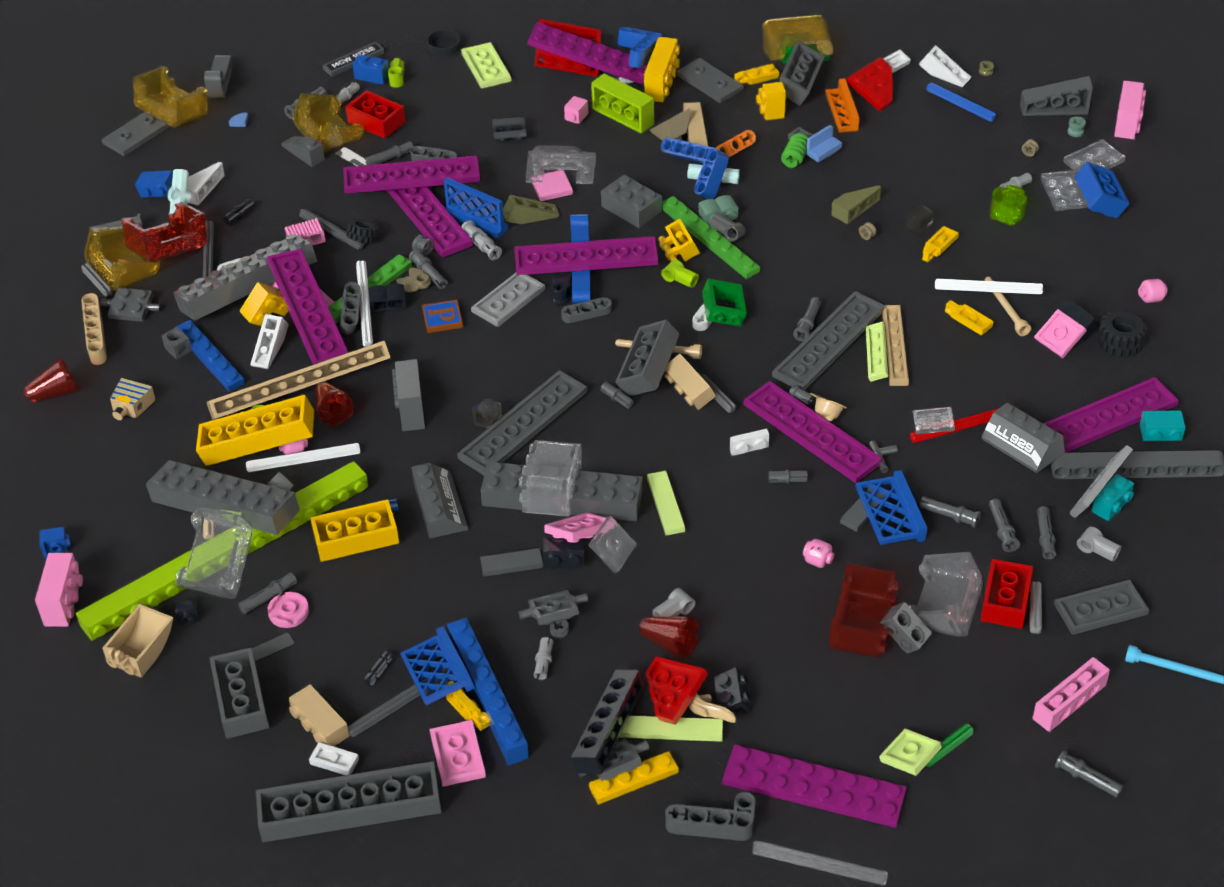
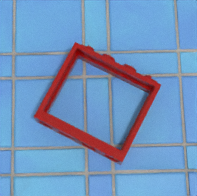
M539 19V23L601 44V30ZM536 48L535 66L594 77L598 75L599 69L594 68V70H590V66Z

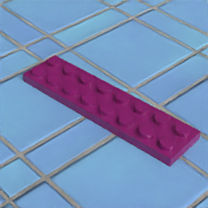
M538 22L528 39L527 45L644 85V73L649 62L643 67L629 66L630 54L620 50L612 49L603 44L592 42L589 39H584Z
M477 156L343 167L345 194L444 185L445 178H450L459 183L480 182Z
M427 186L387 190L425 238L433 240L434 248L442 258L473 246L472 239Z
M655 236L514 247L516 275L658 265Z
M301 248L267 256V263L312 364L315 365L347 354V348Z
M1154 377L1043 424L1063 435L1065 453L1140 422L1142 411H1166L1178 406L1179 400Z
M771 381L744 399V406L854 483L859 482L882 462V457Z
M735 744L722 779L723 785L894 828L897 827L906 793V786Z

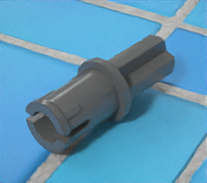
M609 382L602 384V393L608 395L613 402L617 401L627 409L631 408L634 401L626 396L622 389L614 387Z
M788 469L786 471H769V483L789 484V482H806L808 479L807 471H789Z

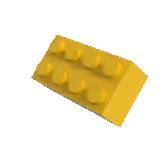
M658 37L644 73V93L653 97L654 102L663 103L665 97H668L669 87H672L673 78L676 76V68H679L680 59H677V55H679L680 46H677V39Z
M388 499L310 517L321 562L399 543L397 527Z

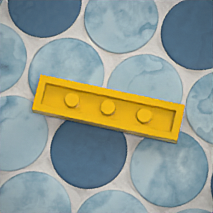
M668 751L645 760L641 766L636 767L632 771L616 775L610 780L601 781L597 779L589 782V788L596 802L601 804L678 773V766Z

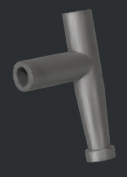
M876 441L869 443L871 450L882 458L883 455L898 452L896 445L879 448ZM882 459L879 465L882 473H886L889 469L884 459Z

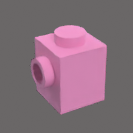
M573 96L564 106L565 120L580 124L588 114V100Z

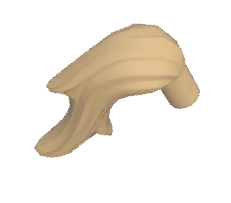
M696 693L689 704V708L695 714L722 719L731 723L736 722L735 715L729 709L708 703L711 702L710 694L699 695Z

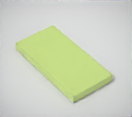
M491 42L461 49L462 55L481 89L511 81L509 72Z

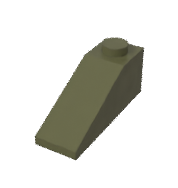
M877 185L841 195L832 202V216L849 224L880 200L881 186Z
M515 195L509 196L503 208L504 217L510 223L525 224L559 217L555 204Z

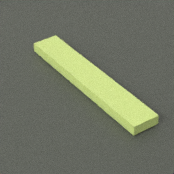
M630 716L619 738L722 741L723 720L680 718L677 724L673 725L659 721L657 717Z

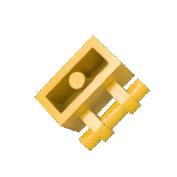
M681 219L665 227L670 236L667 238L660 236L658 238L659 246L665 251V256L670 262L674 259L677 260L676 256L678 254H681L686 262L700 253Z

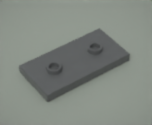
M701 58L677 70L678 77L719 103L744 90V85Z
M150 108L104 137L102 143L122 156H126L171 127L173 121Z
M1131 580L1054 600L1056 609L1072 635L1145 616L1149 613L1148 607Z

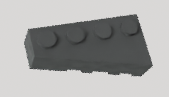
M1090 76L1023 90L1020 100L1022 115L1088 114L1093 89Z
M417 359L395 362V369H392L395 408L400 410L402 431L425 429Z

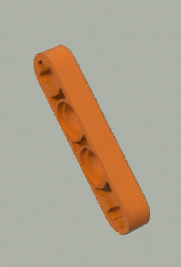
M746 130L715 148L718 150L724 148L726 154L730 157L753 144L756 136L753 131ZM748 136L749 139L743 142L742 139ZM733 141L738 143V149L733 148Z

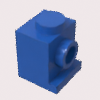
M64 527L40 530V548L44 558H47L48 553L68 552V546H71L70 534H66Z

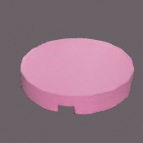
M285 592V595L281 596L279 594L268 605L269 619L278 627H295L301 624L309 614L306 598L296 592Z

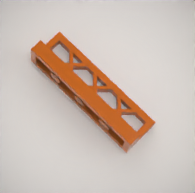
M839 79L837 89L825 90L839 133L858 131L859 115L845 79ZM839 94L837 98L831 95ZM838 103V104H840V105H842V106H841V107H838V106H835V104ZM843 123H846V124H848V125H850V126H841V125H842Z

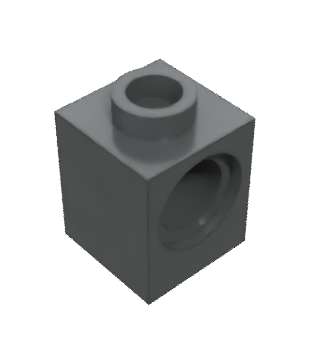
M176 327L162 335L165 349L176 360L192 351L189 338L179 328Z

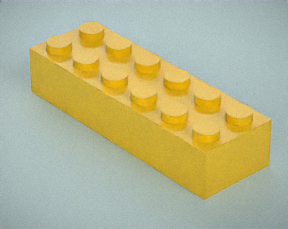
M301 395L199 424L196 452L204 464L208 466L313 437L314 409L306 395Z

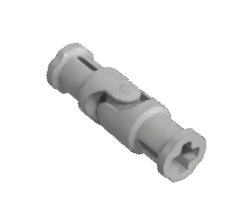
M472 220L463 223L462 229L482 252L488 254L490 260H497L501 256L502 249L496 246L494 241L481 228H477Z

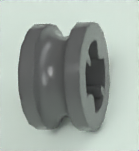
M565 619L553 621L550 624L551 635L556 639L565 638L569 633L568 622Z

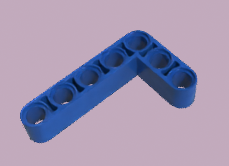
M621 27L618 33V45L630 47L629 66L639 68L649 62L658 37L663 35L651 31Z
M672 138L664 139L661 144L663 152L675 158L703 164L694 191L706 199H713L728 164V155L713 147Z
M588 214L570 215L571 242L589 241ZM590 270L572 271L573 304L590 301Z

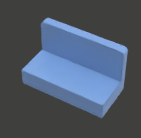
M829 125L807 139L806 155L820 162L842 148V142L832 136L833 126Z

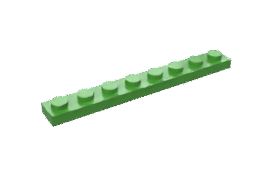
M672 196L662 201V210L675 221L681 219L687 231L745 279L760 272L759 265L710 227L677 198Z
M400 254L367 278L368 288L377 285L387 286L411 268L412 261ZM342 297L328 307L335 324L340 321Z

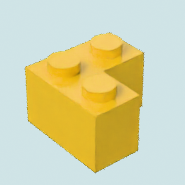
M782 82L763 84V87L759 88L756 102L757 105L760 104V113L764 115L765 120L785 118L786 91Z
M257 282L240 309L241 314L249 323L262 326L265 314L271 315L273 312L285 316L289 311L280 290Z

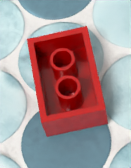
M368 90L346 106L349 123L385 139L406 122L404 106Z
M992 559L981 621L1023 628L1033 566Z

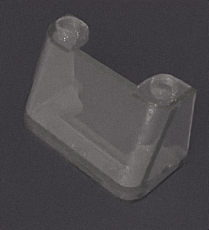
M196 507L195 513L191 517V524L197 531L188 566L182 567L176 574V584L183 588L223 598L235 599L252 538L253 525L242 512Z
M970 552L925 555L919 567L920 574L925 579V584L918 605L910 604L908 606L929 630L955 637H965L981 592L982 575Z

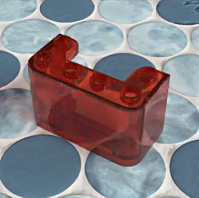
M183 202L175 204V212L168 214V223L145 230L142 229V225L135 224L131 218L122 219L125 247L150 262H157L201 248L207 241L205 214Z
M846 563L844 571L845 580L842 583L840 600L836 615L832 618L829 648L879 658L880 654L884 655L886 642L883 641H886L889 635L887 633L888 629H885L884 624L880 622L890 611L891 606H895L897 599L896 593L899 581H895L896 572Z

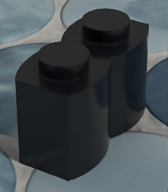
M403 284L377 285L368 288L371 312L382 313L388 310L400 311L406 309Z

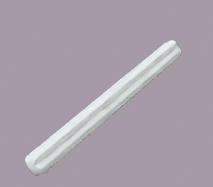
M363 260L357 261L356 267L357 280L361 289L359 304L363 346L367 347L373 345L367 268L366 262Z
M936 279L935 289L1042 294L1043 284Z
M352 443L250 460L246 462V469L248 472L356 455L360 454L359 443Z

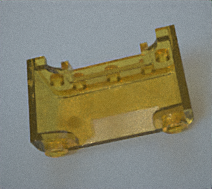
M820 15L767 20L763 25L764 52L770 60L782 59L786 53V46H794L797 40L805 45L816 44L817 51L822 55H833V46L824 18Z
M300 94L293 117L294 124L305 137H313L323 145L324 152L359 139L364 129L360 123H353L352 126H348L338 116L341 105L334 95Z
M128 227L90 228L84 252L85 260L108 283L112 291H117L118 288H127L156 274L159 270L160 262L157 258L149 257L147 261H144L132 248L135 236Z

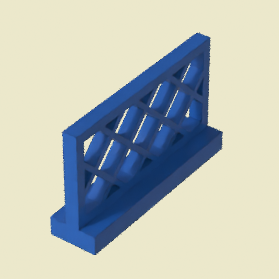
M450 178L444 179L447 206L445 209L456 221L465 223L472 220L477 228H481L486 234L497 239L508 230V224L504 223L501 200ZM457 194H459L460 197L464 200L463 202L460 200ZM477 197H479L484 202V204H482ZM470 200L474 201V203L477 205V208L473 205V203ZM491 203L497 205V210L493 207ZM484 206H487V208L491 211V214L486 210Z
M902 470L894 471L892 477L856 483V490L880 545L915 538L917 542L925 541L927 526ZM891 484L892 488L889 491L882 488L881 486ZM870 488L874 491L872 494L864 492L863 489ZM880 492L886 495L884 500L875 496L876 493ZM891 497L898 500L897 505L887 502L888 499ZM873 501L880 505L876 509L872 506H869V503ZM885 506L892 509V512L888 514L881 511V509ZM899 512L905 517L901 520L895 517L894 514ZM879 515L886 518L885 522L881 523L875 520L876 516ZM889 521H892L899 525L895 529L893 527L888 526L887 524L889 523ZM904 526L910 529L911 532L904 533L900 529ZM883 530H886L893 534L892 536L883 537L881 533Z
M443 626L435 629L438 635L400 653L425 705L465 687L467 692L475 688ZM437 644L434 650H428L429 647ZM414 654H418L415 659H407ZM424 655L430 656L428 660H422ZM437 656L443 657L440 662L434 661ZM417 666H424L421 671H415ZM430 667H437L434 672H428ZM443 668L449 669L446 674L440 673ZM423 678H430L427 683H421ZM436 679H443L440 685L434 684ZM449 680L457 681L451 685H447ZM429 690H436L435 693L426 697Z

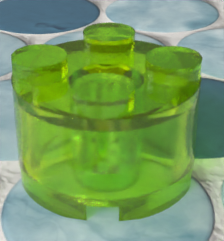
M1007 185V188L997 187L992 193L990 217L1007 225H1015L1025 215L1027 195L1025 196L1023 189L1014 185Z

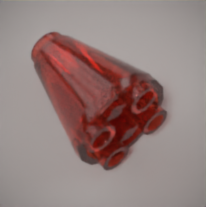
M320 382L316 385V412L323 423L332 427L343 423L353 415V402L346 392L327 382Z

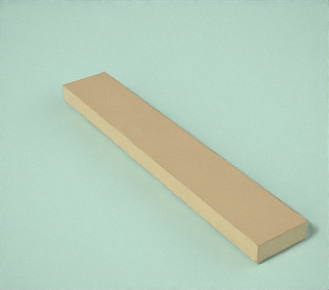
M885 305L882 317L886 333L889 385L908 386L909 378L900 305Z

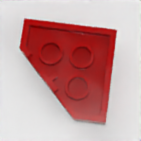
M880 57L847 78L846 82L879 112L891 105L892 66Z
M660 657L654 658L645 675L649 682V691L654 702L655 715L659 721L673 725L677 724L707 677L708 673L705 669Z

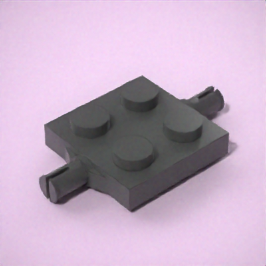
M118 288L112 300L101 299L100 302L102 307H110L108 311L109 319L143 322L150 310L159 312L161 310V304L151 303L153 293L150 290Z
M568 590L528 600L530 609L518 611L520 620L534 617L539 625H548L553 623V621L570 619L578 615L577 604L588 602V597L586 593L573 596Z
M626 739L618 741L602 774H597L601 781L610 780L616 775L632 771L636 767L641 766L642 762L638 753L649 750L647 741L637 745L628 743Z

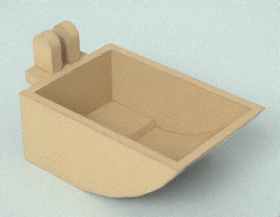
M139 604L104 645L103 651L108 665L142 678L161 653L168 639L173 617Z

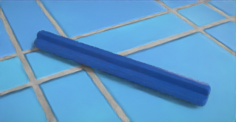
M932 82L927 85L928 92L983 119L993 122L996 118L994 112Z

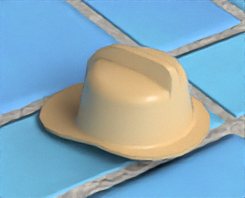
M810 393L816 397L815 412L829 422L837 419L842 409L847 408L817 394Z

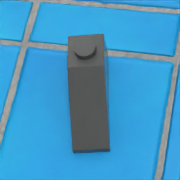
M293 136L281 143L282 147L311 167L325 160L323 145L313 137Z

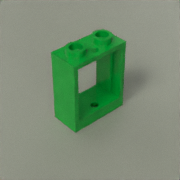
M707 279L702 291L706 320L741 326L747 314L742 284ZM715 299L733 301L735 308L717 306Z

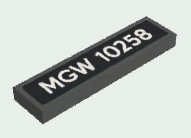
M374 42L323 65V70L331 77L353 68L352 63L358 55L376 58L385 54L384 49Z

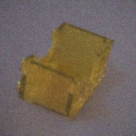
M161 66L133 77L135 106L164 123L177 127L207 114V89L200 86L191 94L186 93L174 86V78H169L166 73L169 72L168 68Z

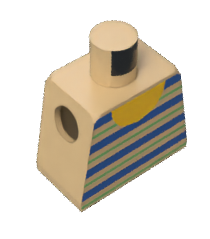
M121 378L110 399L114 411L112 413L113 417L117 420H122L125 415L133 418L138 417L156 400L152 386Z

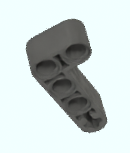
M231 55L215 56L211 71H205L204 81L208 98L226 97L233 67Z
M748 792L739 793L735 798L734 810L679 804L670 805L665 811L666 829L670 833L740 841L748 840L753 834L755 798Z

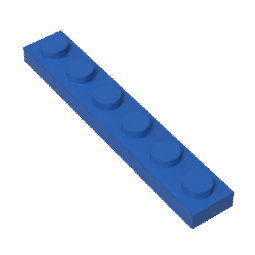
M191 320L176 326L189 338L192 352L229 392L245 384L244 378Z

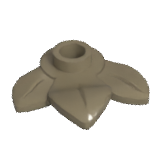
M409 268V276L398 278L397 283L404 285L405 292H414L418 289L429 287L431 279L423 270Z

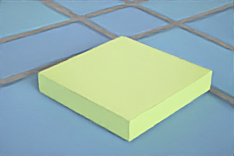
M904 729L879 757L882 763L916 776L942 747L939 741Z

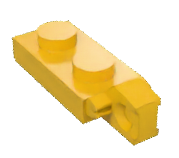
M773 64L735 73V80L741 84L749 83V85L779 77V72Z
M943 226L925 243L922 260L929 262L934 256L938 257L958 238L959 233Z
M951 300L946 303V313L981 336L993 327L994 322L966 304L963 306L958 305Z
M451 681V682L447 683V685H451V684H453L454 682ZM462 688L446 696L448 702L465 720H472L473 724L480 731L490 726V720L486 712H481L476 702L470 700Z

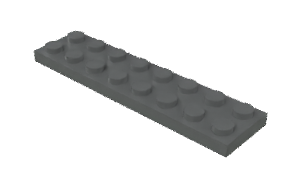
M855 291L772 371V377L791 387L799 385L805 391L866 330V327L871 325L883 313L885 305Z
M559 370L457 454L458 459L482 475H485L488 462L503 463L586 394L587 386Z

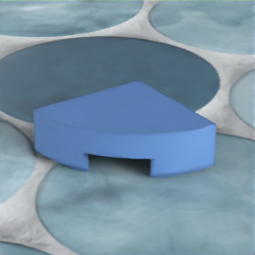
M240 113L233 116L229 120V126L246 127L249 118L248 113Z

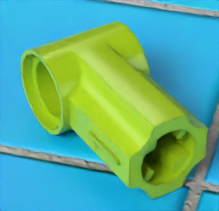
M394 58L388 69L390 86L397 88L404 84V61L400 60V58Z
M676 259L672 260L661 271L662 277L667 282L675 280L691 288H694L699 280V274L684 268L683 264Z

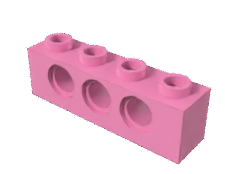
M1092 657L1036 703L1033 720L1050 732L1106 686L1110 669Z

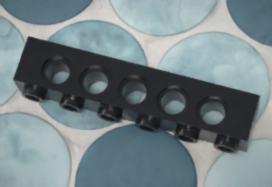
M615 670L612 678L609 679L608 685L602 693L601 699L597 707H595L594 713L587 723L575 751L572 752L571 761L575 766L577 774H602L644 688L639 670Z

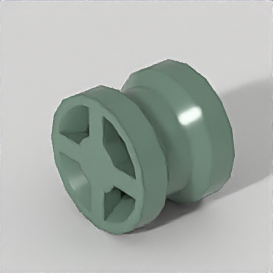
M1077 116L1070 118L1068 134L1073 137H1081L1084 134L1085 119Z

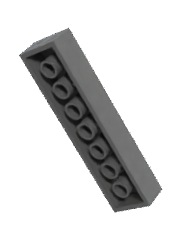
M292 234L280 242L272 243L270 247L257 250L251 256L242 257L236 263H230L219 271L211 272L207 277L198 278L190 285L181 286L177 291L173 292L179 310L193 320H197L249 295L257 282L266 285L275 282V278L267 263V256L301 248L308 265L317 262L312 243L296 234Z
M170 460L146 483L152 502L278 535L300 511L295 492Z
M488 462L480 491L482 506L567 515H579L589 512L610 519L637 521L643 488L642 477Z
M434 761L256 790L258 828L262 843L441 813Z

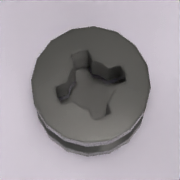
M422 235L416 236L412 244V249H421L424 256L429 255L434 247L433 240L426 239Z

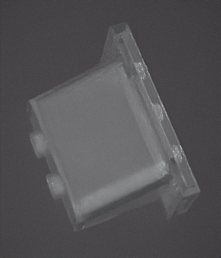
M538 145L532 151H528L526 183H543L544 169L577 170V184H593L596 153L582 152L577 146Z

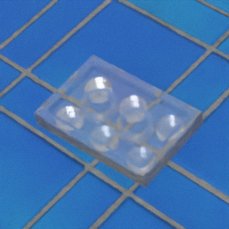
M1102 139L1065 156L1063 162L1078 173L1086 161L1110 169L1123 163L1125 156Z
M1075 170L1041 174V181L1055 211L1088 207V203L1083 197V193L1074 177L1076 175Z

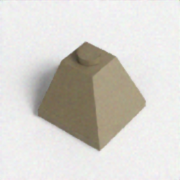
M690 108L650 129L651 133L662 141L666 138L681 140V135L687 132L691 113Z

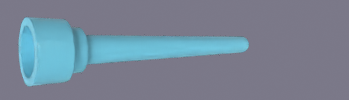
M1129 645L1125 658L1127 662L1142 661L1224 684V675L1145 654L1136 646Z

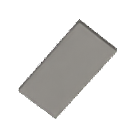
M514 273L473 305L471 311L499 327L545 290V284L529 275H516Z
M1128 445L1123 447L1109 461L1072 508L1070 515L1076 518L1091 504L1131 453L1132 448Z

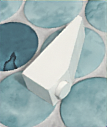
M936 45L919 63L930 75L963 87L971 78Z
M221 162L188 178V190L190 191L188 203L199 205L225 176Z
M265 314L251 366L269 369L284 342L289 324L282 317Z

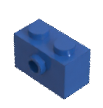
M358 55L352 63L354 78L357 80L384 85L389 78L388 60Z
M172 170L142 172L135 183L141 198L168 196L169 189L172 187L173 172Z

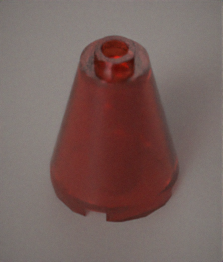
M59 358L26 384V390L23 393L28 401L37 402L73 393L78 390V386L64 360Z
M647 616L639 625V630L643 637L681 659H685V656L689 657L695 650L699 637L695 635L696 630H699V624L695 618Z

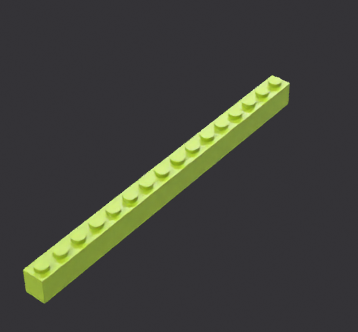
M354 461L295 493L300 511L278 535L236 525L77 612L76 615L80 627L91 641L103 636L105 633L121 626L139 604L149 608L157 606L287 532L296 529L298 526L311 520L310 517L318 516L359 492L364 491L368 488L366 473Z

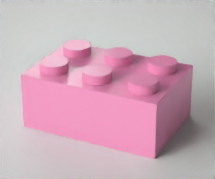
M1123 81L1114 137L1134 139L1135 133H1139L1146 90H1143L1144 83Z
M48 553L35 598L44 626H69L70 619L74 617V604L78 602V590L83 584V577L79 574L78 562L75 561L73 553Z

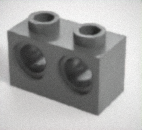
M905 602L893 606L880 622L886 632L893 637L899 644V647L907 654L919 650L932 634Z

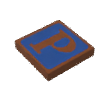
M457 299L422 305L427 333L463 328Z

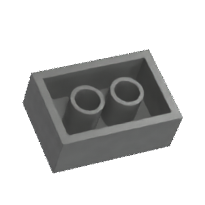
M626 175L621 176L601 190L602 207L638 228L662 212V196Z

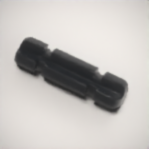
M384 650L381 653V658L374 662L369 669L370 672H367L363 677L365 684L372 686L377 681L375 678L380 677L387 664L393 659L391 652Z

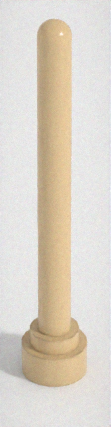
M991 277L985 278V281H993ZM993 292L1015 323V331L1018 335H1027L1031 331L1029 323L1026 320L1020 319L1001 292Z
M617 339L615 344L619 347L630 348L633 341ZM694 344L690 347L674 346L672 353L689 354L692 359H701L702 345Z

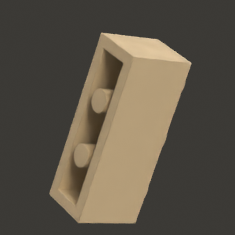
M681 354L667 363L664 377L670 384H675L674 388L680 395H685L684 399L690 406L694 405L699 410L716 397L711 387Z
M311 685L289 697L290 713L295 719L299 718L301 720V724L307 732L311 731L317 743L334 747L349 737L347 723Z

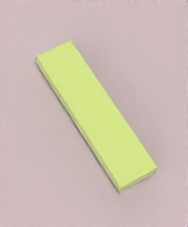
M879 322L866 327L868 378L870 382L888 377L885 325L883 322Z
M667 472L647 474V480L665 535L685 532V526Z

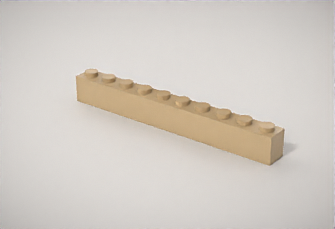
M385 341L210 400L206 403L213 420L389 359L390 355Z

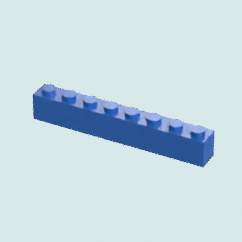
M467 618L447 624L448 636L475 687L472 690L482 711L486 712L490 720V728L508 766L529 759L528 746L524 735Z

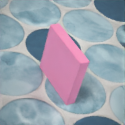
M563 170L531 176V182L540 201L573 194L571 185Z
M1057 309L1034 338L1063 359L1087 330Z

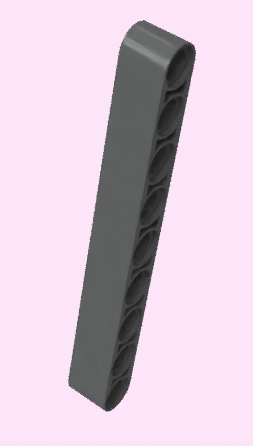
M1217 450L1131 452L1111 478L1116 474L1124 478L1218 477L1224 475V454ZM1118 452L1064 453L1050 463L1052 475L1056 479H1096Z

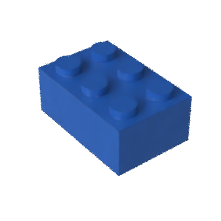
M1086 161L1074 176L1091 211L1103 213L1107 217L1118 218L1130 204L1112 170Z

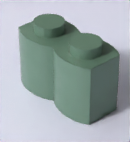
M729 195L720 196L715 200H703L699 203L698 213L708 225H710L709 222L716 212L731 221L738 218V207Z

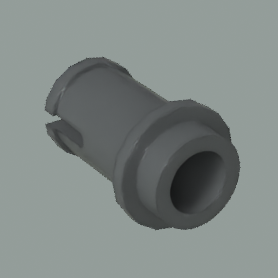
M793 385L789 391L791 396L807 406L813 401L814 396L801 389L799 385Z

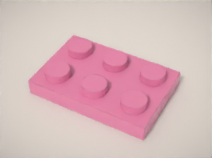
M586 512L546 524L545 533L553 535L554 538L567 539L568 542H578L581 538H591L594 534L607 533V530L616 528V520Z
M472 720L430 729L443 787L486 777Z

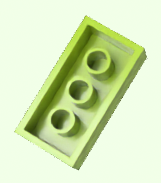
M606 74L601 75L591 83L592 109L641 134L654 125L653 97Z

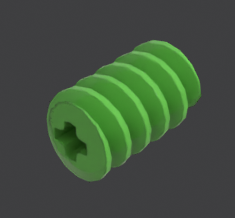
M797 133L791 136L781 155V160L787 167L794 168L803 161L807 153L808 137L806 135Z

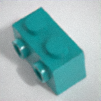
M1142 411L1139 425L1143 441H1182L1185 424L1181 411Z
M1116 474L1095 497L1091 512L1109 521L1132 499L1134 483Z

